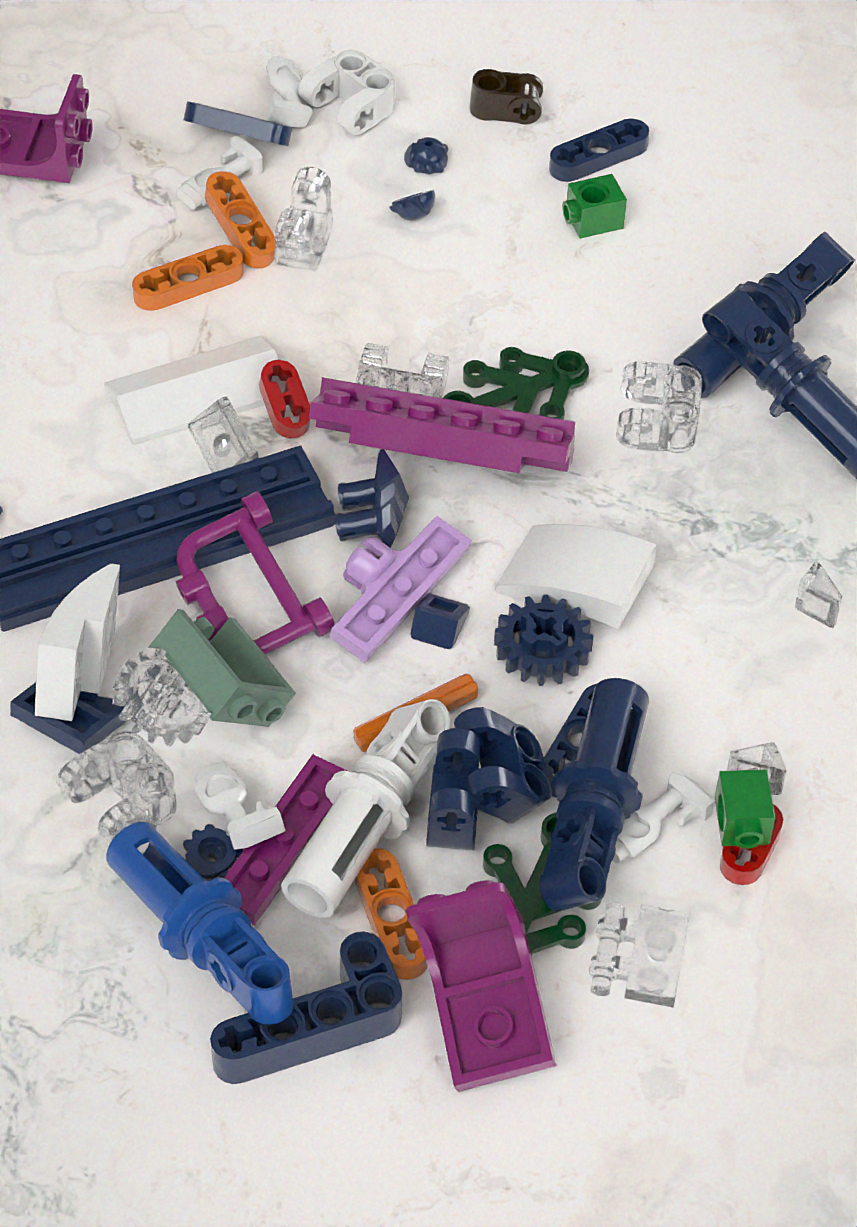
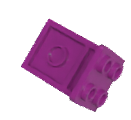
M72 75L57 114L47 115L0 109L1 175L70 183L75 168L81 167L83 145L85 142H90L93 131L92 119H88L86 113L89 106V90L83 86L82 75Z
M490 880L478 881L469 885L466 891L448 896L444 894L427 895L419 899L417 904L406 909L407 919L418 936L429 968L455 1089L461 1092L557 1066L523 915L505 884L495 883Z

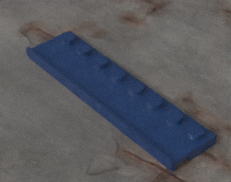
M300 445L1 538L0 628L3 632L51 617L63 599L74 588L93 573L109 564L120 565L118 595L180 576L181 573L179 572L176 558L178 548L183 539L192 532L243 508L240 499L255 491H258L263 497L273 520V523L258 530L268 547L333 527L336 516L334 505L331 499L328 500L321 488V481ZM237 530L200 548L195 553L194 560L198 569H202L249 554L250 551Z

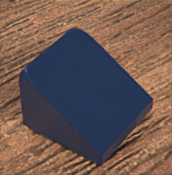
M431 593L428 594L415 608L410 632L411 638L441 648L451 649L456 643L469 614L470 606Z

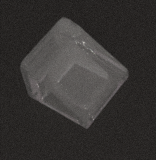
M814 562L800 579L794 608L833 629L837 623L843 596L819 562Z
M775 742L730 752L727 771L767 769L771 795L782 794L787 769Z

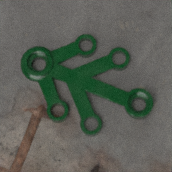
M507 347L500 353V369L487 366L479 360H471L463 367V382L466 386L480 388L486 383H491L503 387L474 398L464 391H452L447 393L443 399L495 408L516 400L512 411L530 414L538 392L553 387L549 402L544 403L540 407L539 415L549 417L547 415H555L556 417L552 418L564 420V405L570 390L579 388L587 382L589 366L585 358L575 351L566 350L559 352L552 360L524 353L516 347ZM523 369H528L539 374L527 376L519 373Z
M556 812L548 815L542 822L540 839L544 848L525 888L512 865V853L508 847L502 844H493L488 846L483 854L484 871L488 875L496 877L498 882L505 884L523 915L526 933H528L534 920L557 913V911L551 910L546 905L540 892V877L545 869L549 854L551 835L557 824ZM494 857H500L504 859L505 862L502 864H494L490 861V859ZM602 899L578 907L584 910H592L600 905ZM565 915L559 919L557 925L528 933L527 937L531 955L559 944L567 949L578 948L585 940L586 924L577 915ZM574 928L579 933L571 936L565 934L563 930Z

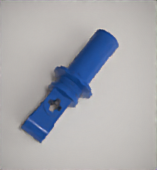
M137 822L122 829L109 844L106 861L110 868L163 923L158 933L160 946L164 950H168L172 958L178 960L189 958L199 969L209 970L219 986L226 992H229L255 1021L262 1024H276L285 1020L292 1013L294 1007L289 967L267 945L261 934L251 927L249 917L240 909L242 905L240 892L233 888L232 883L225 878L216 877L213 880L206 881L151 824ZM149 842L147 849L142 854L137 848Z

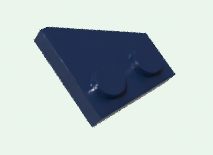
M35 682L10 701V715L79 755L84 756L140 710L141 696L126 692L124 700L101 697L98 696V693L80 691L73 720L67 721L35 716Z

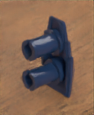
M380 449L375 478L338 484L339 502L344 511L351 508L373 505L371 509L336 514L335 525L340 541L377 534L384 544L390 548L392 547L403 520L409 496L400 473L386 451Z

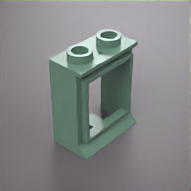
M177 609L148 648L165 650V657L209 713H212L209 718L212 721L266 727L279 720L285 712V706L294 697L296 692L235 618L229 617L211 642H209L208 639L214 632V627L205 617H201L193 622L184 610Z

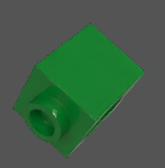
M613 174L568 183L567 200L562 203L563 216L567 224H572L580 239L624 229L627 199Z
M768 770L719 771L714 799L721 846L753 848L759 845H769L775 813Z

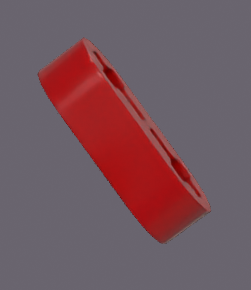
M273 360L268 362L261 371L259 389L272 426L282 437L291 439L303 436L308 431L310 425V403L298 371L288 361ZM272 376H278L281 381H286L283 393H281L279 384L276 381H272ZM287 405H289L293 416H299L297 423H292L290 417H285Z
M773 804L775 821L769 845H759L753 848L723 846L719 866L722 875L731 883L749 885L757 881L761 876L779 841L783 825L782 812L776 805ZM744 849L751 851L750 860L746 861L743 866L735 863V860L740 859Z

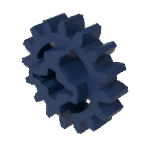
M543 595L541 603H534L533 599L527 596L525 597L524 607L521 608L511 603L509 605V614H500L498 617V628H495L494 646H497L496 658L497 660H506L505 671L507 673L514 672L517 669L520 670V681L526 682L530 676H535L539 686H544L547 677H552L558 685L562 684L563 673L577 677L579 665L587 666L589 663L594 637L593 634H590L591 622L590 620H580L581 609L579 607L568 611L566 609V599L562 598L555 605L550 604L548 595ZM516 633L520 635L519 643L517 644L514 640ZM569 636L572 638L573 645L571 647L568 646Z

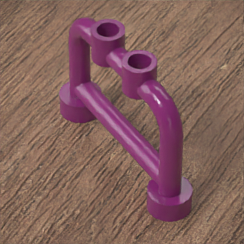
M258 491L240 499L243 508L192 532L183 539L178 548L176 558L179 572L183 578L175 582L184 602L189 605L197 601L203 614L196 617V620L205 617L214 627V632L208 641L214 638L229 618L223 607L219 605L214 597L205 575L198 569L194 555L200 548L237 530L291 621L253 640L261 651L266 655L312 631L319 638L331 632L335 622L325 602L319 597L302 606L259 533V529L273 523L267 504Z

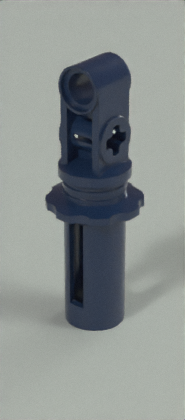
M825 231L814 239L804 252L778 274L768 273L758 283L747 281L745 284H739L735 289L746 292L755 304L793 341L795 337L794 325L805 317L806 306L828 286L830 287L835 284L850 269L855 259ZM707 332L673 361L674 372L681 384L700 398H706L711 395L741 367L739 362ZM769 334V336H768V338H767L769 341H770L772 335Z
M740 289L730 292L702 315V323L707 333L720 343L756 379V385L762 391L768 390L775 399L769 408L770 414L773 417H778L784 412H790L857 479V406L827 377L828 372L826 371L831 365V359L827 355H823L812 361L804 354L805 348L799 342L794 343L755 304L746 292ZM769 334L772 335L770 341L767 339Z
M608 678L597 683L594 688L576 759L564 764L562 770L554 774L552 789L556 793L559 802L556 812L557 824L551 835L549 854L545 869L540 877L542 898L553 911L559 912L593 903L604 897L610 865L616 852L617 837L623 830L625 819L630 818L633 812L640 809L643 794L638 790V782L631 776L649 705V696L640 685L633 681L622 678Z

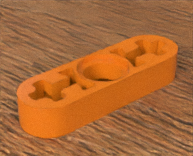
M226 171L211 174L206 182L205 200L232 246L241 251L243 263L253 268L269 266L275 258L277 240L241 180L235 174ZM226 193H230L229 202ZM241 214L247 216L251 222L248 224H237L230 217ZM252 236H254L253 242H254V244L256 245V246H253V247H251V244H252Z
M219 245L141 272L135 276L132 282L134 302L143 310L154 311L233 284L243 276V255L234 246ZM187 273L198 276L196 280L190 282L178 279V277Z
M374 848L356 876L355 885L373 934L379 937L384 944L397 977L404 980L414 979L422 975L428 967L418 936L407 919L406 909L414 905L395 856L387 850ZM377 868L380 873H384L385 889L378 891L376 877L373 873H369V869ZM393 904L401 907L405 911V915L399 921L388 922L379 917L378 911L385 905ZM405 935L407 949L410 953H415L414 959L406 960L403 954H399V937Z

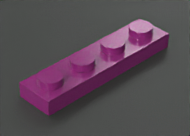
M312 754L275 806L281 814L285 832L245 848L224 877L232 883L233 888L240 892L242 897L240 909L249 917L251 924L256 925L281 889L284 878L331 809L333 803H331L325 792L327 783L332 780L335 773L348 770Z

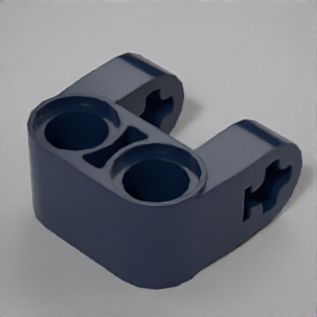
M484 707L467 709L455 718V728L474 732L481 742L479 759L481 768L473 771L467 779L468 790L475 799L476 809L512 824L551 798V786L541 746L535 735L527 727Z
M451 728L444 730L438 736L436 760L432 774L426 846L474 850L478 809L475 808L474 797L469 793L467 779L473 771L479 769L481 742L480 738L470 730Z

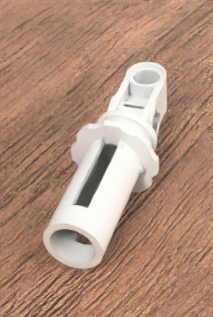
M430 699L394 710L380 734L369 745L366 755L356 760L351 768V772H337L332 777V780L327 783L325 788L326 796L333 805L281 884L285 897L296 908L314 917H330L381 837L395 839L400 837L403 832L402 830L407 829L410 819L404 807L408 805L414 796L415 784L425 774L432 757L436 753L439 734L444 730L451 729L450 714L443 703Z

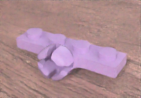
M438 516L402 551L391 549L377 538L369 537L365 539L361 544L366 549L357 547L346 563L347 569L343 573L344 579L360 590L362 596L332 627L329 638L366 663L469 550L472 540Z

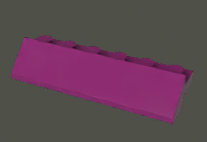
M322 377L320 394L311 401L309 419L316 420L315 427L350 433L349 443L514 473H520L524 465L568 472L573 460L576 423L574 421Z

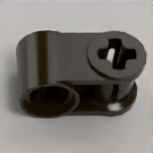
M493 69L479 70L472 78L470 113L477 119L484 121L496 120L523 125L532 124L542 114L539 98L543 94V82L539 77L530 73H510ZM526 84L529 85L528 95L525 94ZM523 103L527 104L525 114L522 113Z

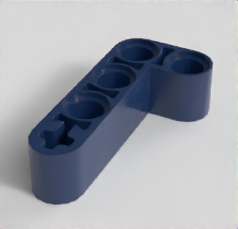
M364 931L354 932L347 936L340 947L341 984L293 998V1011L285 1020L276 1024H262L252 1019L249 1013L219 1023L213 1029L210 1037L213 1071L217 1077L225 1083H245L393 1034L399 1028L402 1019V989L380 938L373 933ZM358 961H366L371 963L368 966L362 967L354 965V963ZM375 1002H383L389 1006L378 1009L370 1005ZM329 1017L339 1018L341 1021L334 1024L324 1023L322 1020ZM283 1032L293 1035L288 1039L282 1040L273 1037ZM258 1041L261 1042V1046H257Z

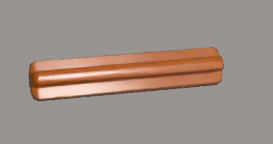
M463 674L355 727L353 738L360 750L367 752L371 742L380 734L392 712L397 708L435 699L443 703L449 712L477 698L478 686L470 674Z

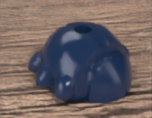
M421 138L417 140V143L413 142L407 148L404 154V161L416 173H442L448 162L447 152L449 148L436 138Z
M429 190L395 200L389 208L405 220L411 221L428 215L434 206L435 191Z
M207 824L202 831L194 830L192 832V839L183 842V847L187 852L185 860L204 879L224 878L236 862V858L243 852V849L234 850L226 831L215 828L212 824ZM214 858L215 861L211 862L208 859Z

